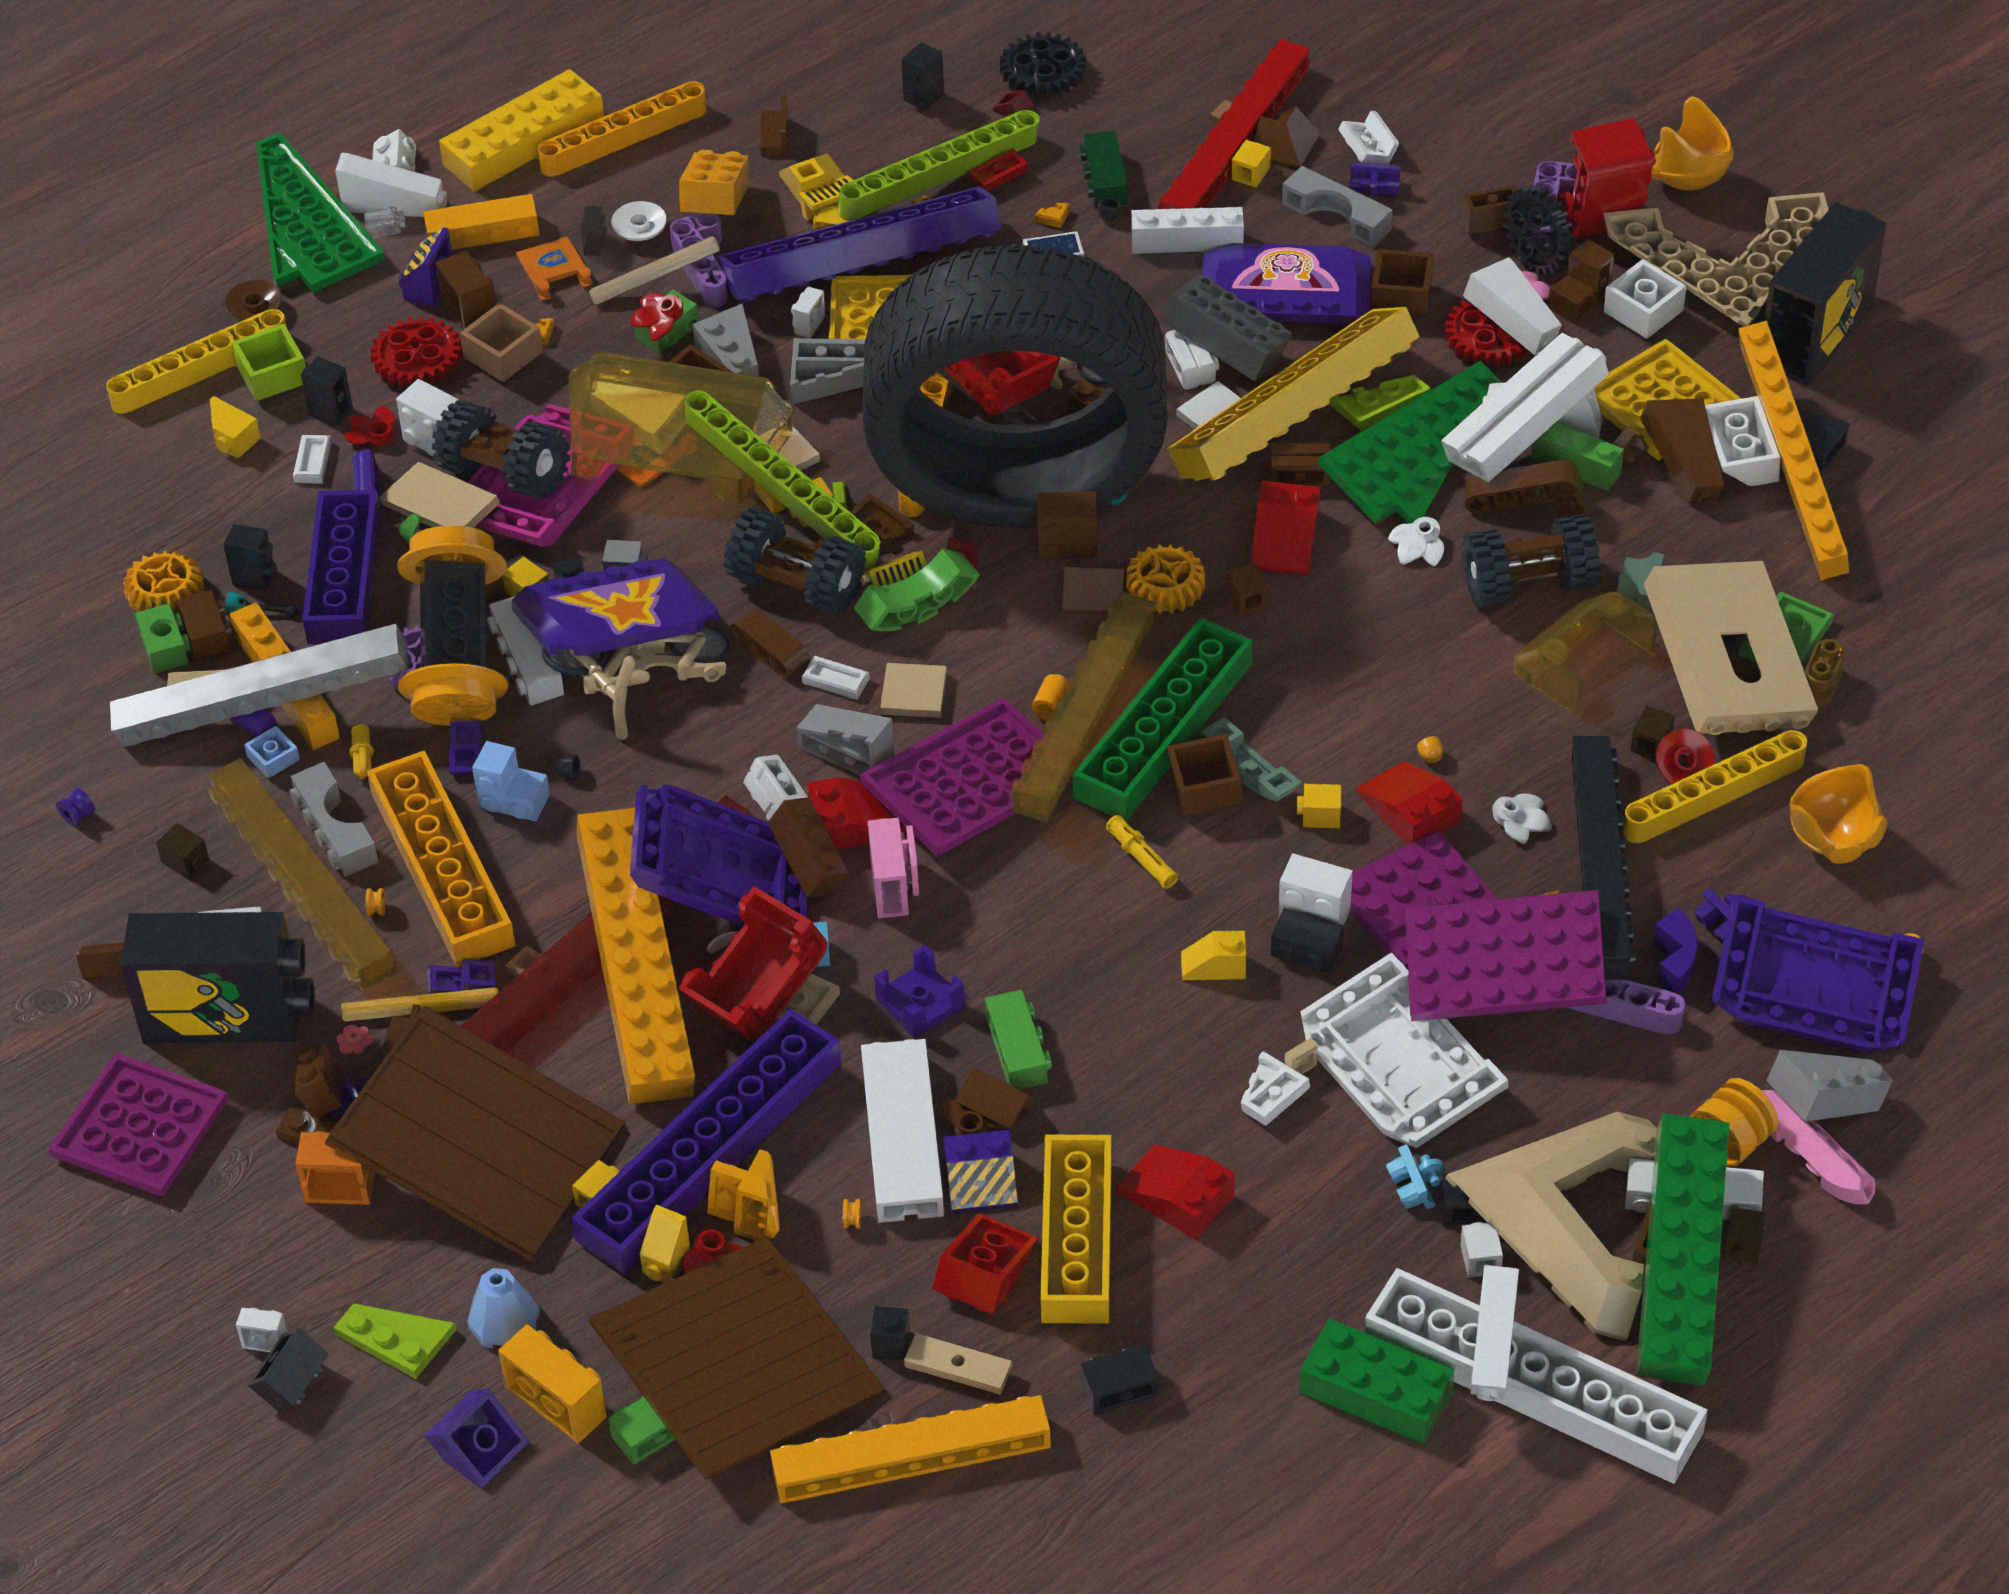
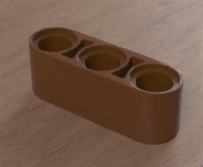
M754 608L730 625L731 633L735 640L782 678H787L810 661L809 653L804 645L758 609Z

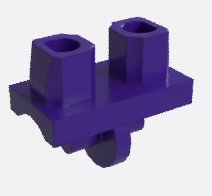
M1351 163L1349 189L1355 192L1370 193L1372 196H1376V193L1399 195L1401 166Z
M1709 888L1703 893L1705 902L1695 910L1694 914L1697 921L1704 928H1708L1718 919L1723 923L1713 931L1716 939L1723 945L1734 896L1728 894L1723 901Z

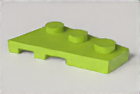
M1415 375L1381 382L1379 388L1364 390L1363 387L1352 389L1353 394L1340 397L1339 395H1334L1329 399V405L1361 431L1431 391V388Z
M353 1304L333 1327L335 1335L414 1379L420 1375L456 1331L455 1323L359 1304Z

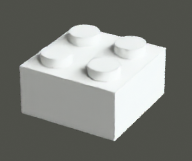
M808 286L800 294L797 303L793 304L791 313L793 314L792 326L794 327L795 335L811 339L826 317L824 291Z
M241 1308L236 1328L242 1348L271 1352L281 1335L287 1332L283 1313L274 1310L264 1311L257 1308Z

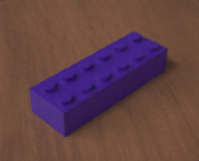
M377 490L318 491L302 619L308 645L327 643L367 632L369 629L381 521Z

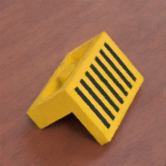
M846 175L800 192L799 198L803 217L807 221L812 220L815 213L819 214L822 207L830 204L838 205L841 186L853 181V179Z
M922 551L912 552L865 570L863 579L865 583L871 582L874 586L889 585L916 574L927 563Z

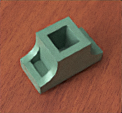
M1653 552L1644 559L1630 557L1625 559L1619 575L1617 598L1632 602L1636 607V614L1645 616L1649 614L1651 604L1644 587V582L1654 566H1664L1665 554Z

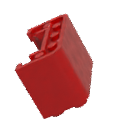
M1635 118L1572 131L1569 141L1571 145L1575 144L1578 151V156L1573 157V162L1577 169L1573 194L1570 192L1560 193L1557 203L1562 202V212L1569 213L1565 219L1567 222L1572 223L1569 229L1574 234V238L1577 239L1607 232L1603 213L1644 209L1645 201L1648 200V186L1652 182V166L1656 164L1654 151L1648 148L1643 128H1639Z
M1000 351L972 356L948 365L944 369L985 411L991 415H999L1047 390L1061 357L1041 354L1039 352H1031L1029 354L1027 351Z
M755 886L741 898L738 905L739 916L745 925L739 932L734 934L730 945L723 955L714 961L709 974L700 967L690 970L684 975L682 983L678 988L695 1008L753 1044L775 1024L778 1017L783 1013L825 955L828 944L825 937L811 920Z

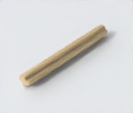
M714 236L708 237L590 289V297L594 304H600L719 252V244Z

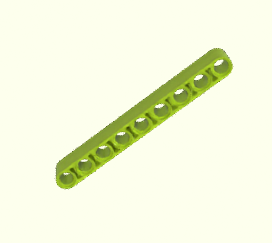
M1019 111L850 181L840 188L838 214L847 220L861 218L966 174L969 170L1012 148L1016 152L1028 148L1037 141L1040 118L1033 111Z
M697 390L692 391L686 396L685 419L689 426L824 539L828 540V537L836 536L864 547L863 549H870L865 551L866 555L864 558H866V564L863 566L864 569L872 568L878 563L880 540L876 533L709 394Z

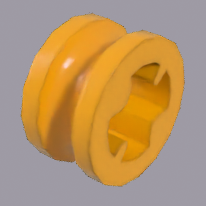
M372 888L366 890L367 916H373V913H378L379 916L385 915L386 900L384 888H379L377 892H374Z
M849 1199L843 1200L844 1229H848L850 1225H854L856 1229L861 1228V1199H856L855 1202H850Z

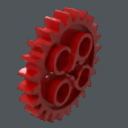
M1461 301L1460 308L1454 306L1452 313H1448L1447 321H1445V341L1449 342V349H1455V356L1464 354V362L1472 358L1474 359V364L1481 361L1488 368L1490 363H1495L1500 368L1503 361L1510 366L1512 358L1520 362L1522 354L1529 355L1528 349L1471 302L1468 304L1465 301Z
M419 316L417 321H413L411 317H408L407 323H403L398 319L396 327L388 324V332L379 331V338H373L374 346H370L371 363L374 366L375 373L380 374L381 380L388 378L389 385L398 381L399 388H402L406 383L411 386L417 379L430 382L433 385H436L437 378L445 381V373L454 374V367H459V359L463 358L461 339H459L458 332L453 331L452 325L445 326L444 320L435 323L434 317H430L427 321H423L422 316Z

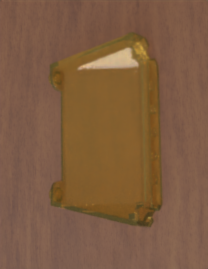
M599 351L589 361L580 367H576L569 373L568 410L571 476L595 478L600 474L603 462L711 479L713 480V492L719 499L742 503L754 488V479L688 425L685 419L686 396L692 391L706 392L778 453L793 433L795 408L788 400H783L774 390L775 385L768 378Z

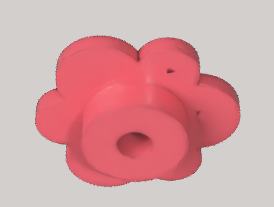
M348 1025L343 1029V1034H339L336 1038L337 1043L340 1044L339 1050L344 1055H349L353 1052L360 1055L365 1051L364 1048H368L374 1043L373 1036L369 1034L368 1028L365 1026L358 1028L355 1025Z

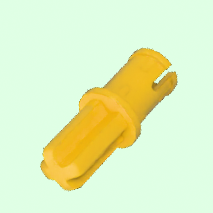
M357 724L351 728L352 746L349 753L353 759L354 775L364 780L365 777H368L367 770L372 769L371 757L374 754V749L370 745V728L365 724Z

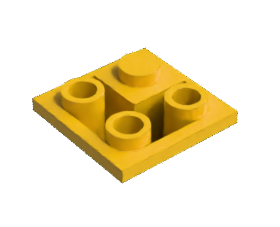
M828 153L779 171V176L799 203L800 192L844 176Z

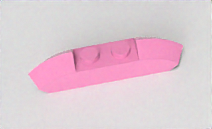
M1762 1090L1776 1109L1779 1119L1778 1129L1771 1134V1137L1776 1142L1785 1139L1784 1145L1790 1151L1797 1155H1802L1808 1161L1806 1167L1812 1173L1821 1177V1187L1829 1194L1845 1202L1862 1205L1869 1204L1875 1194V1179L1816 1121L1805 1122L1775 1090Z

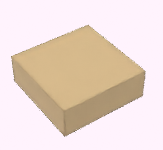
M1310 1038L1285 1053V1065L1300 1074H1304L1317 1066L1318 1045Z

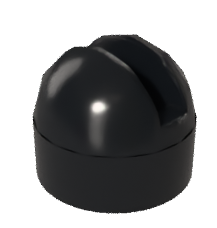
M1109 197L1100 199L1098 205L1099 216L1105 221L1117 218L1121 203Z
M562 756L556 762L555 769L557 774L565 779H577L581 770L579 756Z

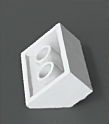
M1754 396L1705 405L1716 454L1722 471L1749 486L1779 482L1780 455L1759 397Z

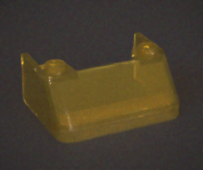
M1608 592L1576 604L1520 649L1513 657V671L1525 682L1573 715L1579 713L1582 679L1562 666L1568 660L1569 651L1605 623L1651 654L1655 649L1658 623L1653 614L1623 594Z

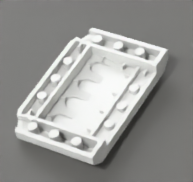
M1392 952L1301 1011L1306 1040L1312 1038L1318 1045L1317 1060L1383 1135L1412 1147L1418 1148L1509 1087L1508 1079L1489 1058L1484 1060L1446 1018L1411 1021L1408 970Z

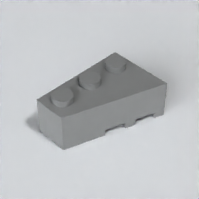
M742 304L692 324L695 347L733 371L734 399L760 389L758 364Z
M794 338L790 381L792 404L863 387L864 344L866 339Z
M816 704L796 728L798 748L859 776L861 773L895 756L892 718Z
M1786 1050L1779 1051L1767 1078V1082L1805 1122L1879 1111L1893 1081L1881 1065L1874 1060Z

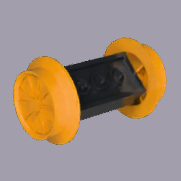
M438 526L422 530L412 536L409 542V551L398 560L397 569L399 574L406 580L420 585L421 668L410 671L402 676L398 682V690L403 697L410 700L411 714L426 723L450 726V722L480 720L483 722L496 713V700L505 695L508 690L507 679L499 672L486 668L485 591L486 584L494 582L503 576L507 565L504 557L494 551L493 538L482 530L466 526Z

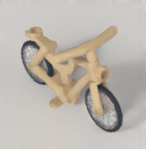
M703 626V629L694 633L618 648L603 671L602 666L606 661L605 651L585 656H574L572 649H557V655H550L543 647L542 656L545 663L557 672L567 675H581L584 678L586 694H594L595 691H601L614 701L613 718L616 736L619 740H625L628 737L625 716L627 687L648 682L650 674L645 670L654 666H668L675 669L677 677L681 681H685L688 678L704 677L708 682H715L721 675H725L726 664L721 661L730 654L731 645L723 633ZM621 666L619 675L614 677V675L616 674L617 670H618L619 667Z

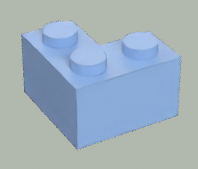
M486 741L472 767L479 808L490 812L511 815L518 819L537 821L550 796L547 775L518 768L514 747Z

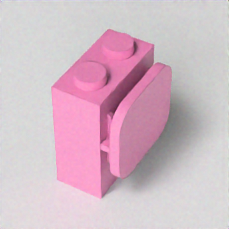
M899 818L868 821L877 917L909 915L908 883L912 886L913 896H919L913 826H906L907 838L904 840V833L900 831Z

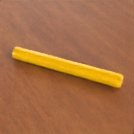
M494 987L346 1002L341 1005V1015L343 1021L348 1022L392 1016L410 1015L413 1004L420 1005L421 1008L427 1006L435 1012L495 1007L500 1005V993L498 988Z

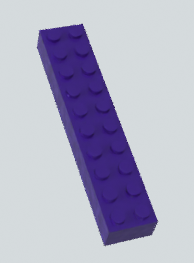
M979 186L719 255L718 260L726 276L727 291L737 300L746 302L756 299L757 295L762 293H780L783 291V288L792 285L794 287L807 286L811 280L818 278L820 280H830L835 278L837 273L845 271L847 273H856L863 270V266L871 264L873 266H882L888 264L889 260L893 258H912L919 251H938L942 248V245L952 243V245L964 244L968 242V238L978 236V238L990 237L994 235V231L1002 230L996 198Z
M789 1009L571 1218L575 1241L625 1275L640 1260V1251L655 1206L659 1205L686 1216L709 1193L710 1172L715 1161L737 1166L842 1064L840 1040L794 1010Z

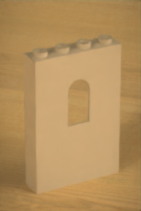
M1749 561L1654 566L1644 582V587L1695 730L1700 734L1718 735L1724 732L1746 733L1755 730L1775 731L1786 728L1799 730L1808 727L1818 712V707L1764 562ZM1747 634L1761 672L1759 681L1747 683L1735 675L1721 635Z

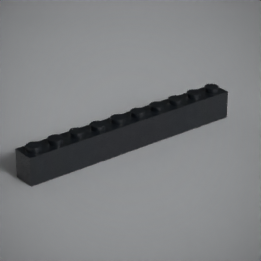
M1573 736L1571 764L1582 891L1598 890L1605 980H1628L1629 967H1635L1636 951L1635 948L1629 947V944H1633L1634 931L1633 925H1627V921H1631V902H1625V898H1629V879H1623V876H1627V857H1621V854L1625 853V835H1619V832L1623 831V813H1617V810L1621 809V792L1615 791V788L1619 787V770H1613V767L1617 766V749L1611 748L1610 736Z

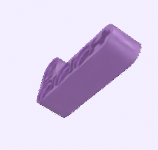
M1542 162L1537 167L1534 186L1540 185L1541 190L1548 188L1549 195L1555 193V202L1557 203L1560 193L1570 192L1573 194L1577 169L1573 163ZM1547 226L1533 231L1528 230L1525 231V234H1531L1545 229L1550 230L1552 229V227Z
M696 213L674 221L670 226L673 252L711 236H714L718 244L722 242V230L719 214ZM713 254L683 267L707 306L716 308L727 303L726 276Z
M1605 980L1607 1004L1567 1007L1628 1025L1671 1035L1677 1033L1682 1028L1685 1002L1680 995L1670 991L1628 980Z

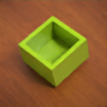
M285 324L231 342L236 366L255 401L303 385L301 373L306 367L304 357Z

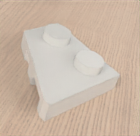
M1263 1051L1258 1058L1259 1066L1257 1071L1252 1073L1249 1080V1088L1245 1091L1241 1100V1107L1244 1113L1266 1126L1310 1088V1083L1307 1077Z

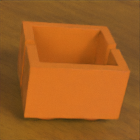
M323 1131L301 1132L295 1166L299 1182H301L300 1186L304 1202L370 1205L376 1172L338 1149L334 1150L325 1145V1141L330 1133Z

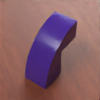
M1678 907L1656 923L1653 944L1669 956L1660 962L1657 983L1667 991L1680 995L1688 986L1693 976L1697 952V936L1691 921Z

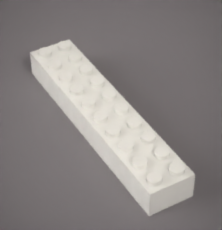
M1396 1268L1365 1317L1364 1333L1455 1369L1454 1382L1471 1389L1480 1305ZM1515 1321L1513 1322L1505 1398H1498L1496 1402L1675 1484L1704 1433L1707 1409Z

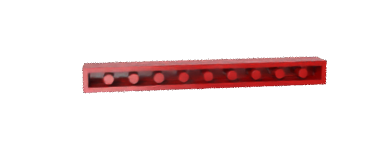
M1280 39L1277 45L1269 50L1266 60L1263 64L1260 63L1252 79L1246 81L1240 95L1234 97L1229 110L1223 112L1220 122L1215 128L1210 130L1204 144H1200L1192 160L1186 162L1183 172L1173 180L1170 190L1167 194L1161 196L1158 205L1159 209L1208 208L1232 175V158L1245 140L1254 141L1260 116L1274 118L1309 70V47Z

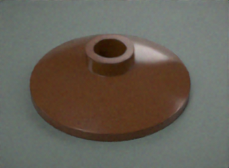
M250 280L232 288L226 296L225 304L227 311L233 317L246 320L266 310L278 309L281 305L282 297L280 290L274 284L263 280Z

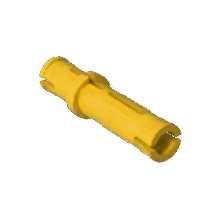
M1115 815L1107 822V831L1121 843V848L1124 852L1134 856L1158 881L1163 889H1169L1177 882L1178 874L1144 841V836L1139 831L1131 828L1121 815Z

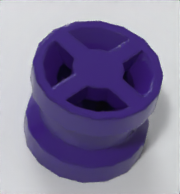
M77 787L70 791L68 798H62L56 802L59 814L67 823L74 827L81 823L82 817L85 815L89 816L95 812V806L90 797Z

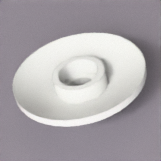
M636 201L621 206L615 211L611 219L614 232L619 237L630 241H644L657 236L664 230L667 222L664 210L660 206L646 201Z

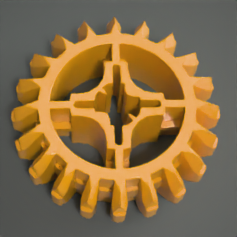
M1159 544L1156 549L1148 546L1145 553L1138 551L1136 558H1131L1126 570L1127 592H1129L1131 600L1136 601L1138 608L1146 606L1148 613L1154 609L1158 611L1159 615L1163 611H1169L1172 615L1176 609L1184 612L1186 606L1193 607L1195 600H1200L1204 591V566H1202L1200 558L1193 555V551L1185 552L1183 546L1178 549L1173 548L1172 544L1169 547H1162Z
M167 550L163 554H157L154 551L153 556L147 557L143 555L141 562L133 561V568L127 569V575L123 583L125 588L124 594L132 610L140 612L170 603L174 615L180 613L177 599L204 592V577L196 560L191 559L188 554L181 555L178 550L172 554Z

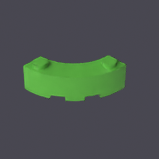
M942 548L928 565L909 578L889 585H869L854 606V609L871 630H901L903 624L912 621L920 624L938 615V608L951 599L956 602L975 583L980 574L963 553Z

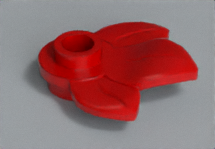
M647 294L640 299L642 307L634 312L630 325L638 328L649 327L651 340L653 342L667 335L672 330L674 322L681 318L683 315V302L676 295Z
M383 405L375 410L373 417L351 415L350 427L352 431L347 432L344 438L349 443L355 445H388L395 439V430L392 427L395 422V416L391 410Z
M704 1230L695 1238L693 1249L689 1250L684 1256V1274L739 1250L741 1247L726 1242L722 1233L717 1230Z

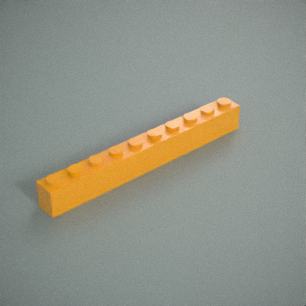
M1767 320L1738 328L1741 351L1778 449L1780 464L1820 581L1850 573L1848 553Z

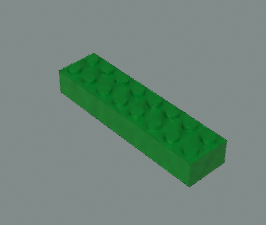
M1200 617L1074 771L1073 798L1111 816L1121 815L1127 821L1169 769L1167 746L1190 742L1252 665L1253 640Z
M1662 1113L1656 1131L1636 1368L1637 1377L1705 1386L1710 1374L1730 1122Z

